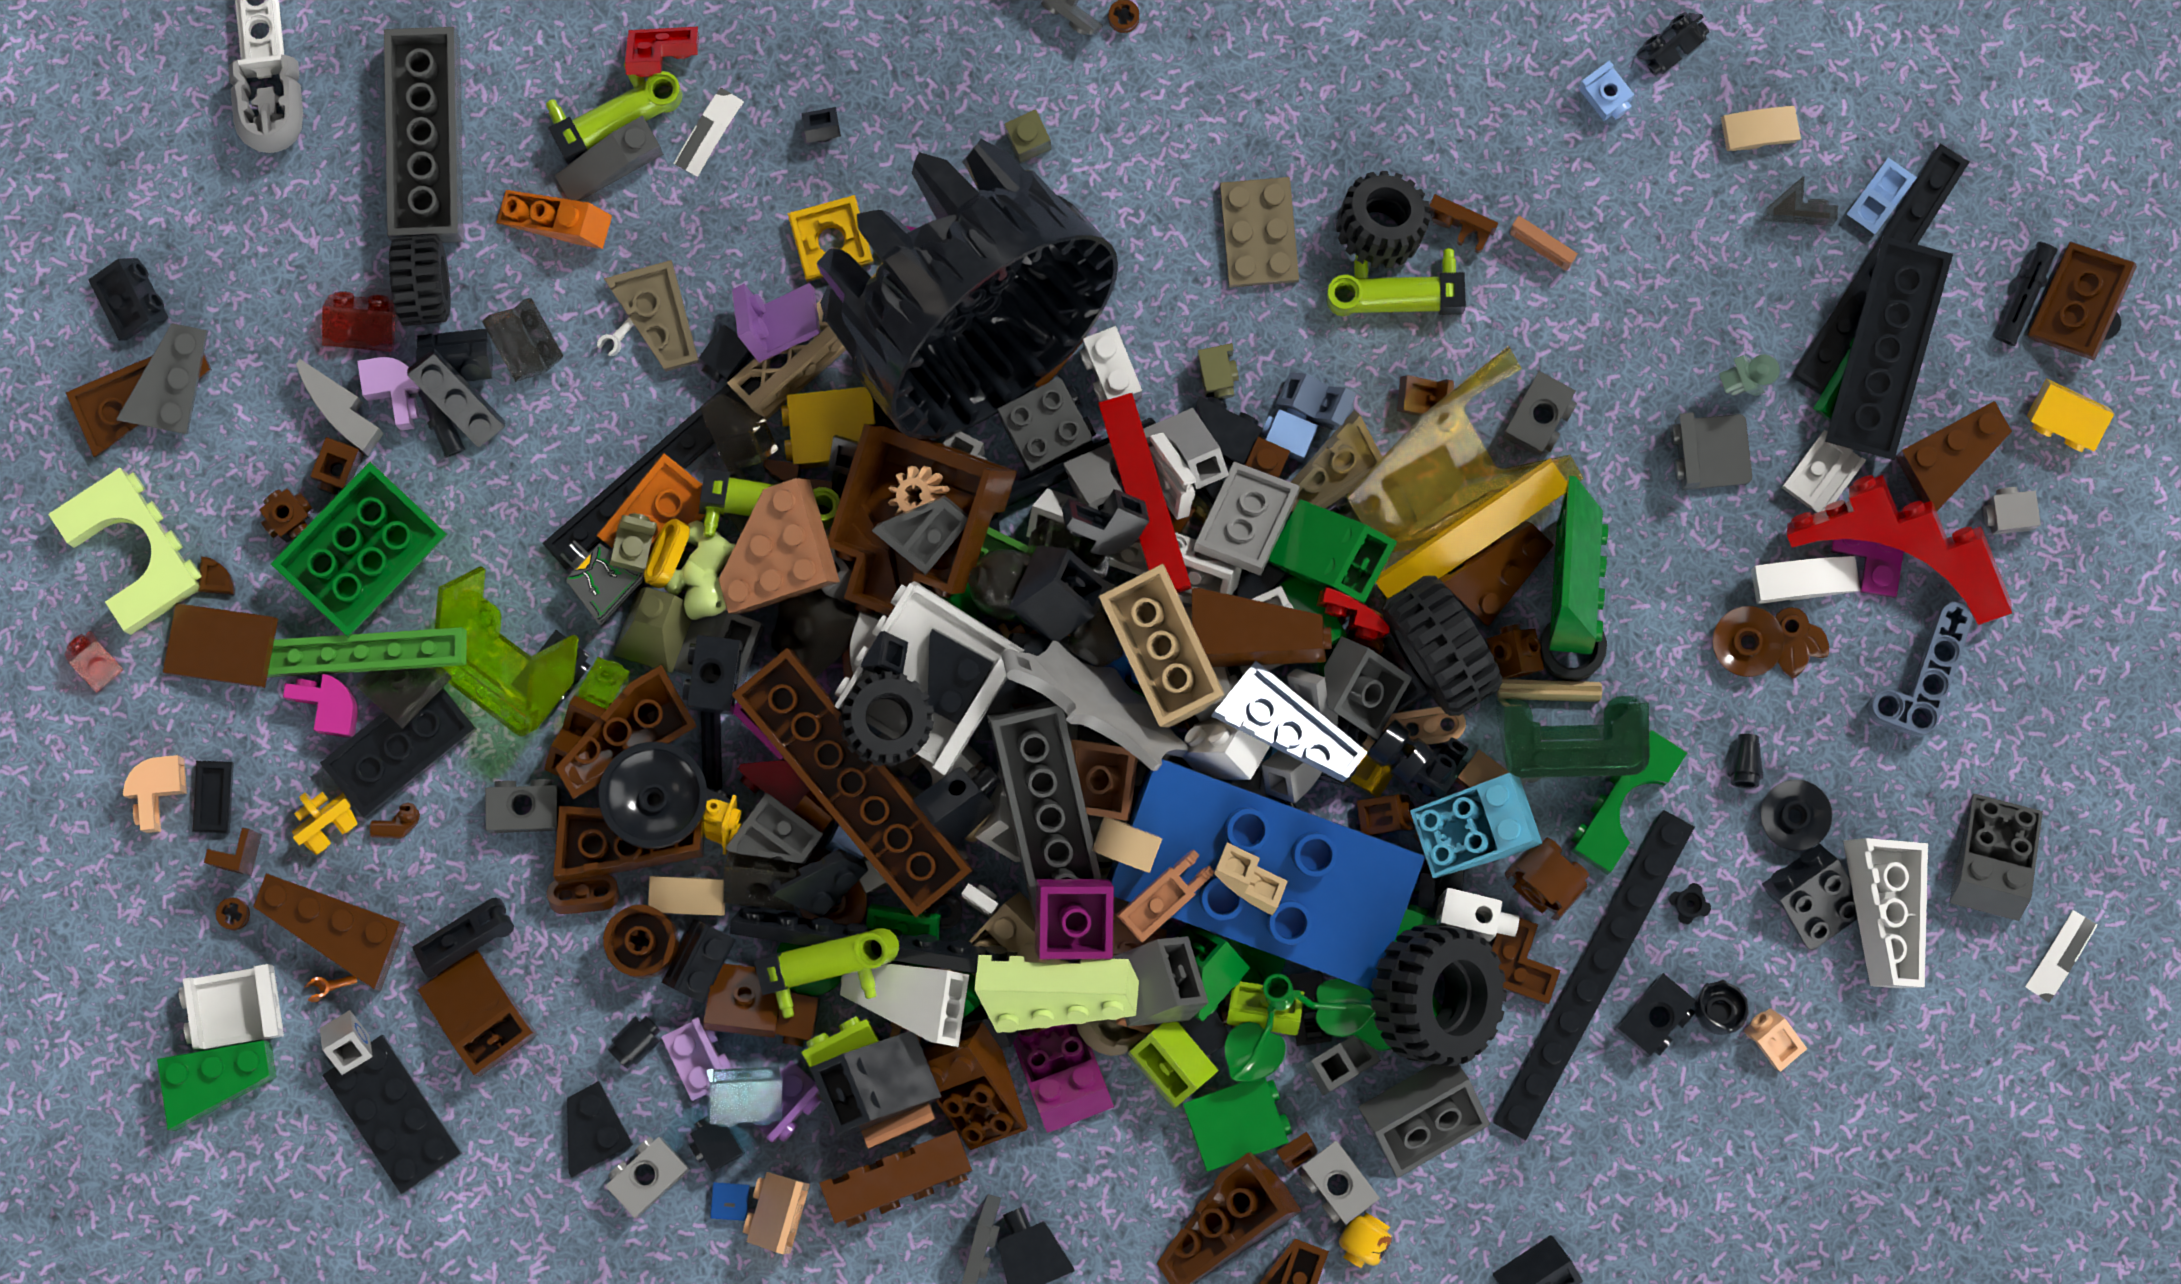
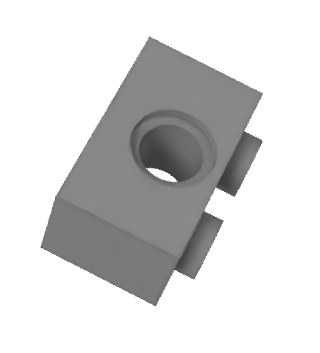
M651 1137L647 1138L635 1149V1153L638 1156L630 1164L627 1165L623 1161L608 1174L611 1181L606 1185V1188L634 1218L641 1216L690 1170V1167L662 1137H658L656 1140H653ZM645 1164L652 1166L655 1171V1178L649 1185H642L637 1180V1171Z
M1337 1140L1301 1166L1305 1172L1300 1176L1301 1180L1312 1194L1316 1191L1321 1193L1327 1201L1322 1207L1334 1223L1341 1220L1346 1225L1380 1199ZM1334 1174L1342 1175L1347 1181L1346 1191L1339 1196L1333 1195L1327 1187L1328 1179Z

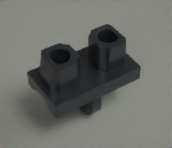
M1453 737L1450 738L1445 746L1437 744L1430 758L1413 777L1419 789L1427 796L1443 798L1468 764L1462 759L1469 750L1468 747Z

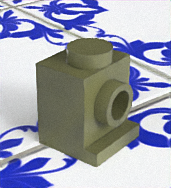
M1232 343L1198 350L1197 359L1205 397L1213 395L1215 398L1223 400L1235 396L1233 382L1239 381L1236 361H1229L1228 357L1233 356L1234 349Z

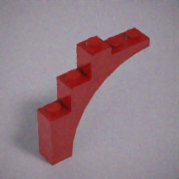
M1868 475L1856 480L1853 486L1849 487V502L1845 503L1844 500L1832 502L1825 507L1824 511L1815 514L1805 512L1795 516L1790 523H1787V538L1792 548L1816 541L1852 539L1876 542L1896 548L1927 563L1947 579L1965 600L1978 625L2012 614L2011 599L1982 527L1974 529L1972 527H1964L1955 531L1952 537L1947 538L1932 501L1926 503L1916 501L1906 505L1902 509L1903 511L1898 512L1883 475L1875 478L1873 475Z

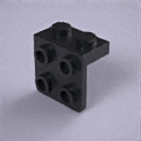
M1820 843L1814 848L1804 851L1797 860L1787 867L1777 870L1771 878L1762 883L1767 894L1783 907L1803 944L1810 950L1816 949L1858 919L1851 881L1839 859Z

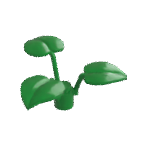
M1230 939V946L1250 967L1241 981L1260 985L1264 982L1263 991L1269 1005L1265 1029L1255 1022H1245L1234 1027L1227 1036L1225 1057L1232 1080L1237 1082L1257 1081L1272 1074L1282 1064L1286 1053L1285 1041L1281 1036L1270 1032L1273 1028L1276 1010L1288 1009L1294 1000H1299L1311 1009L1318 1010L1316 1015L1318 1026L1325 1033L1334 1037L1353 1035L1376 1013L1375 1010L1371 1009V998H1374V995L1366 988L1342 979H1331L1320 984L1316 992L1318 1003L1311 1001L1302 995L1299 990H1293L1290 979L1281 974L1285 967L1286 959Z

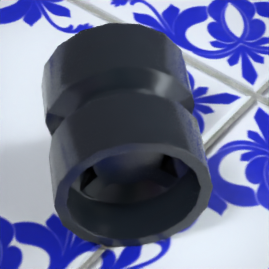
M1394 719L1371 746L1366 755L1380 767L1388 765L1390 767L1389 774L1406 786L1430 758L1434 750L1419 738L1412 740L1410 738L1411 731ZM1400 750L1403 751L1406 758L1398 755Z

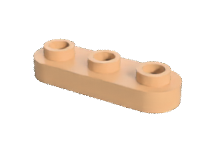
M1441 707L1393 713L1382 732L1394 719L1398 720L1405 727L1413 723L1418 726L1419 732L1416 736H1410L1412 740L1419 738L1427 745L1447 743L1451 737L1455 739L1460 738L1465 730L1466 720L1463 713L1459 716H1449ZM1445 718L1451 719L1454 723L1453 729L1451 731H1444L1440 725L1441 720ZM1368 735L1363 743V747L1369 750L1375 741Z

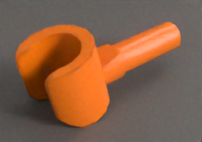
M354 975L329 981L323 977L312 978L304 988L317 986L320 994L312 995L308 998V1001L318 1002L329 991L357 983V978Z

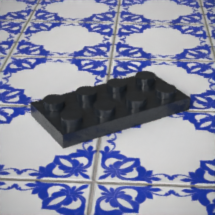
M431 673L321 761L320 764L362 817L367 819L474 733L477 728Z
M380 1035L371 1042L373 1057L341 1075L336 1067H333L322 1076L400 1194H404L463 1153L386 1037Z

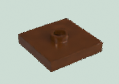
M724 963L714 984L710 985L709 988L710 992L708 994L703 1029L775 1038L780 1011L775 992L762 995L755 967Z

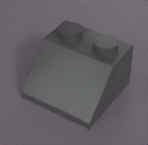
M1342 636L1324 666L1329 709L1372 738L1378 740L1412 677L1370 648Z

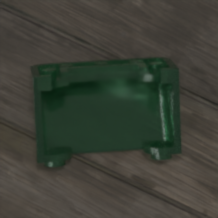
M1639 695L1617 696L1609 700L1604 707L1603 724L1541 726V723L1533 721L1532 710L1523 700L1515 698L1496 699L1497 722L1504 763L1509 772L1516 777L1636 775L1644 771L1649 763V703Z

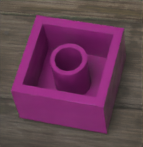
M1036 879L1035 952L1039 959L1113 958L1114 886L1109 879Z

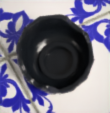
M1725 980L1706 983L1700 990L1694 1004L1695 1017L1701 1027L1717 1035L1736 1032L1745 1024L1749 1014L1748 1001L1740 988Z

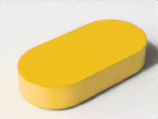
M672 519L663 526L644 571L646 583L660 589L671 580L689 538L690 528L687 524L678 519Z

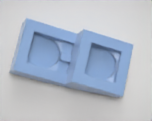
M1888 157L1847 215L1873 234H1876L1917 177Z

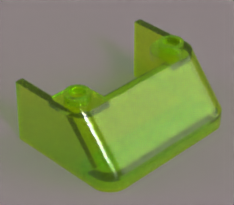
M480 566L438 587L435 629L459 627L466 629L467 651L466 665L434 668L438 675L513 733L523 737L538 729L573 684L579 638L573 634L533 656L527 654L500 634L501 613L497 606L483 597L486 569Z

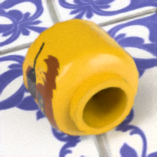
M1365 1212L1363 1217L1358 1215L1348 1223L1339 1238L1340 1247L1346 1251L1343 1258L1359 1268H1362L1364 1263L1370 1266L1378 1265L1392 1243V1236L1388 1233L1390 1227Z

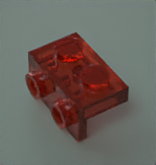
M346 291L335 292L329 295L322 306V346L392 352L395 340L396 314L393 300H389V297L385 295H371L368 298L354 297L353 293Z

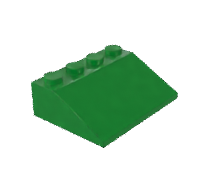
M369 462L283 550L271 565L349 638L448 534L377 467Z
M1576 476L1568 477L1556 523L1549 650L1592 654L1595 642H1601L1603 635V621L1597 620L1598 609L1603 610L1605 600V588H1599V577H1605L1607 556H1601V545L1607 544L1608 524H1602L1603 510Z

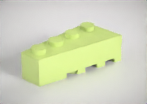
M978 955L975 992L996 1032L1010 1033L1017 1030L1049 1028L1058 1025L1083 1024L1091 1021L1117 1020L1136 1016L1139 980L1129 959H1080L1078 964L1069 963L1062 959H1047L1046 963L1025 962V956H1010L1009 961H992V955Z

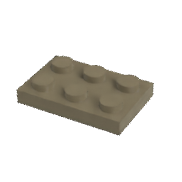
M1290 177L1221 182L1220 192L1229 288L1299 282Z

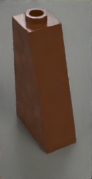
M1192 588V625L1212 668L1251 666L1255 661L1261 665L1326 662L1325 649H1332L1331 627L1324 628L1322 615L1207 589Z

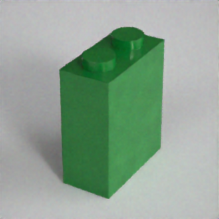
M1266 1078L1253 1082H1241L1182 1104L1206 1172L1234 1163L1248 1152L1256 1155L1289 1143L1287 1135L1293 1133L1286 1114H1278L1274 1102L1280 1100V1096L1273 1079L1267 1081Z

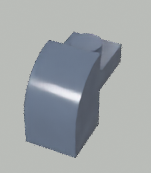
M1290 372L1276 404L1286 410L1288 408L1297 410L1307 416L1306 420L1322 427L1337 430L1338 426H1343L1344 421L1352 413L1353 401L1357 394L1347 388L1328 386L1308 374Z

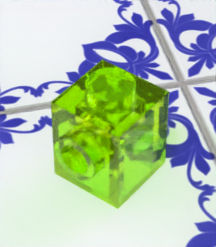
M597 657L579 688L578 697L607 709L628 685L630 671L624 669L622 665L615 661H607Z

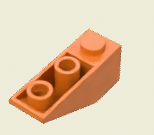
M506 190L496 223L576 245L603 249L612 215L589 202Z

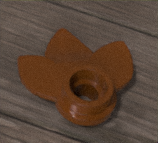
M1786 607L1776 614L1775 618L1779 622L1784 634V649L1778 663L1788 676L1796 678L1800 675L1809 661V656L1817 658L1828 657L1829 642L1822 628L1810 624L1808 617L1801 609ZM1790 619L1798 622V627L1794 631H1787L1785 629V623Z

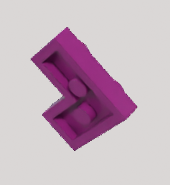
M1852 539L1832 540L1830 552L1865 558L1861 593L1891 598L1897 597L1904 551L1876 542Z

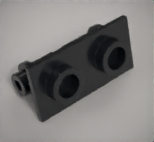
M1687 12L1678 15L1670 22V29L1662 35L1656 34L1649 38L1643 44L1644 50L1636 56L1639 59L1650 60L1647 67L1654 76L1659 73H1666V71L1682 59L1675 49L1677 46H1680L1684 54L1688 55L1706 40L1709 29L1703 22L1697 24V22L1704 18L1703 15Z

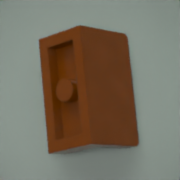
M242 828L235 855L207 849L204 863L218 869L252 876L262 834L248 828Z

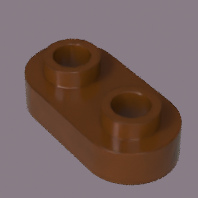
M608 874L560 883L554 880L546 891L550 908L558 914L604 911L612 908L618 902L620 895L616 880ZM566 897L571 898L570 900H563Z

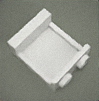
M273 965L254 966L252 969L199 978H183L184 987L179 988V999L181 1007L183 1009L187 1008L189 1022L184 1023V1034L187 1044H192L193 1050L201 1051L284 1037Z

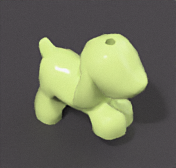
M696 520L688 524L690 528L688 542L697 546V548L689 556L683 568L675 570L671 580L664 586L668 593L678 595L682 590L687 591L684 598V608L687 616L693 620L716 616L726 610L727 607L718 580V574L724 569L735 547V544L729 543L725 538L721 537L717 530L714 537H706L704 535V523Z

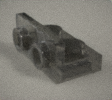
M532 298L524 299L515 308L490 314L482 321L515 382L544 374L563 358L559 346Z

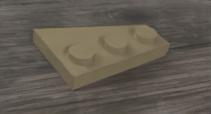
M672 260L604 278L665 372L700 363Z
M1355 409L1344 421L1343 426H1340L1291 481V483L1300 486L1299 494L1291 509V514L1300 499L1326 509L1388 468L1361 415Z

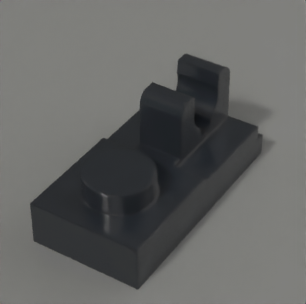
M1310 971L1286 975L1292 983L1293 990L1304 992L1305 997L1318 1003L1316 992L1319 985L1323 983L1322 972ZM1305 1004L1302 1007L1299 1031L1295 1035L1296 1046L1331 1042L1332 1036L1325 1033L1318 1026L1316 1020L1318 1010L1311 1009Z

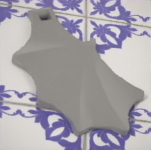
M1054 640L1046 651L1039 656L1017 652L1012 649L1002 652L1001 657L1009 680L1030 687L1043 694L1067 713L1066 721L1068 723L1082 724L1115 741L1151 770L1157 771L1160 768L1162 757L1165 754L1182 757L1189 750L1188 745L1178 738L1170 727H1159L1147 699L1133 692L1116 669L1112 667H1095L1082 663L1071 655L1059 642Z

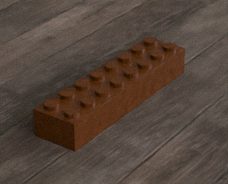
M786 648L732 693L736 701L915 917L921 915L974 871L957 849L931 824L913 801L914 797L887 765H882L881 767L874 766L873 762H863L858 759L860 756L856 752L851 753L847 748L849 746L846 740L843 741L841 736L842 726L839 725V717L842 711L835 707L836 703L791 649Z

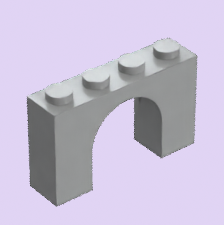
M1193 408L1143 429L1149 447L1153 446L1150 441L1151 435L1164 433L1196 477V483H1192L1196 490L1229 476L1219 445ZM1110 443L1063 463L1073 492L1080 503L1101 510L1113 489L1122 492L1121 486L1123 483Z

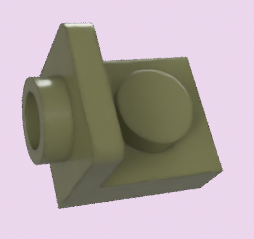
M641 514L622 515L617 526L609 565L644 573L657 523L649 521L648 517Z

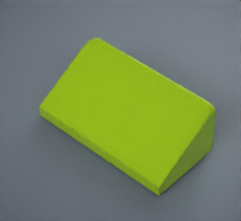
M1240 981L1236 987L1232 988L1227 1024L1237 1026L1245 1022H1255L1265 1029L1269 1005L1264 995L1263 985ZM1294 1000L1288 1009L1276 1010L1271 1032L1297 1035L1303 1003L1299 1000Z

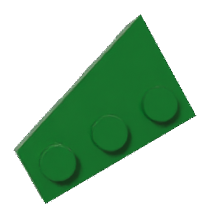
M263 1040L157 1059L167 1130L177 1131L230 1101L275 1079L277 1075L272 1042Z

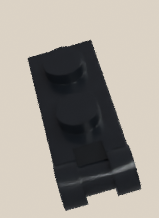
M491 898L412 947L422 971L429 979L494 938L506 937L513 932L514 925L511 918L505 915L506 908L500 898Z

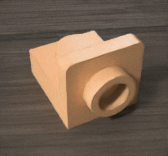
M1771 1008L1756 1015L1752 1019L1751 1024L1744 1029L1745 1034L1757 1043L1773 1067L1780 1072L1807 1050L1788 1021Z

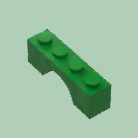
M1650 730L1645 737L1639 733L1628 752L1633 754L1627 766L1619 764L1609 780L1614 784L1607 796L1602 793L1599 795L1590 809L1595 816L1588 826L1581 823L1571 839L1576 844L1571 852L1607 875L1612 872L1630 844L1620 824V808L1625 796L1632 789L1641 785L1657 784L1665 786L1669 783L1687 755L1686 751L1653 730Z

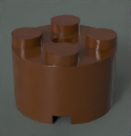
M1546 837L1542 841V845L1523 851L1506 870L1505 876L1507 880L1511 876L1514 877L1517 882L1512 887L1536 910L1543 914L1548 909L1554 913L1551 919L1558 921L1588 888L1585 880L1589 877V873L1579 863L1575 861L1570 863L1561 855V847L1555 841Z
M638 904L621 910L609 920L603 935V946L609 961L617 970L633 978L648 979L661 975L669 968L679 949V937L677 929L669 917L654 907ZM642 933H645V938L650 940L648 947L643 946L641 951H638V946L633 944V940L635 937L640 938Z

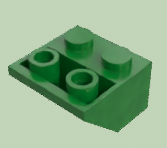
M1187 923L1176 937H1189L1209 1002L1194 1017L1204 1021L1208 1015L1217 1009L1218 1004L1231 989L1240 983L1250 967L1227 941L1205 929Z

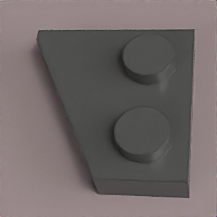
M944 495L878 523L872 531L926 575L964 530L969 515Z

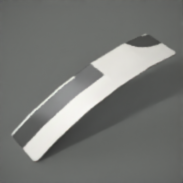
M721 87L694 127L674 164L698 177L718 141L744 101Z
M2073 910L2025 987L2049 1003L2077 961L2098 924Z

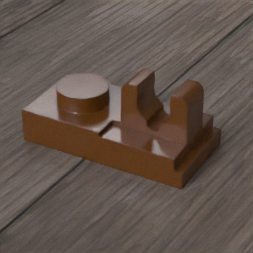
M1434 194L1430 203L1428 213L1431 214V220L1435 224L1444 228H1450L1451 225L1458 228L1459 226L1462 227L1457 238L1458 245L1462 246L1465 238L1471 236L1472 233L1477 235L1478 244L1474 251L1476 253L1482 252L1489 236L1494 235L1499 224L1492 219Z

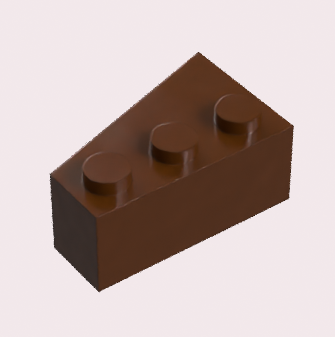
M1993 401L1901 450L1895 458L1918 499L1923 503L1932 501L1936 511H1938L2010 435L2012 430L1998 405Z
M1293 1238L1258 1284H1318L1329 1251Z

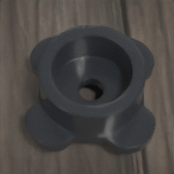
M1697 883L1690 884L1688 889L1682 892L1675 891L1669 897L1670 904L1675 906L1678 911V921L1684 925L1690 924L1693 918L1700 915L1707 916L1711 911V905L1706 902L1702 894V887ZM1689 900L1693 902L1692 907L1687 906Z

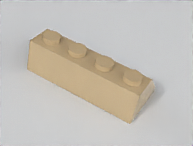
M1164 564L1099 596L1159 727L1169 728L1202 712L1225 696Z

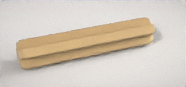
M1502 679V684L1497 691V697L1499 699L1599 702L1602 699V684L1600 682Z

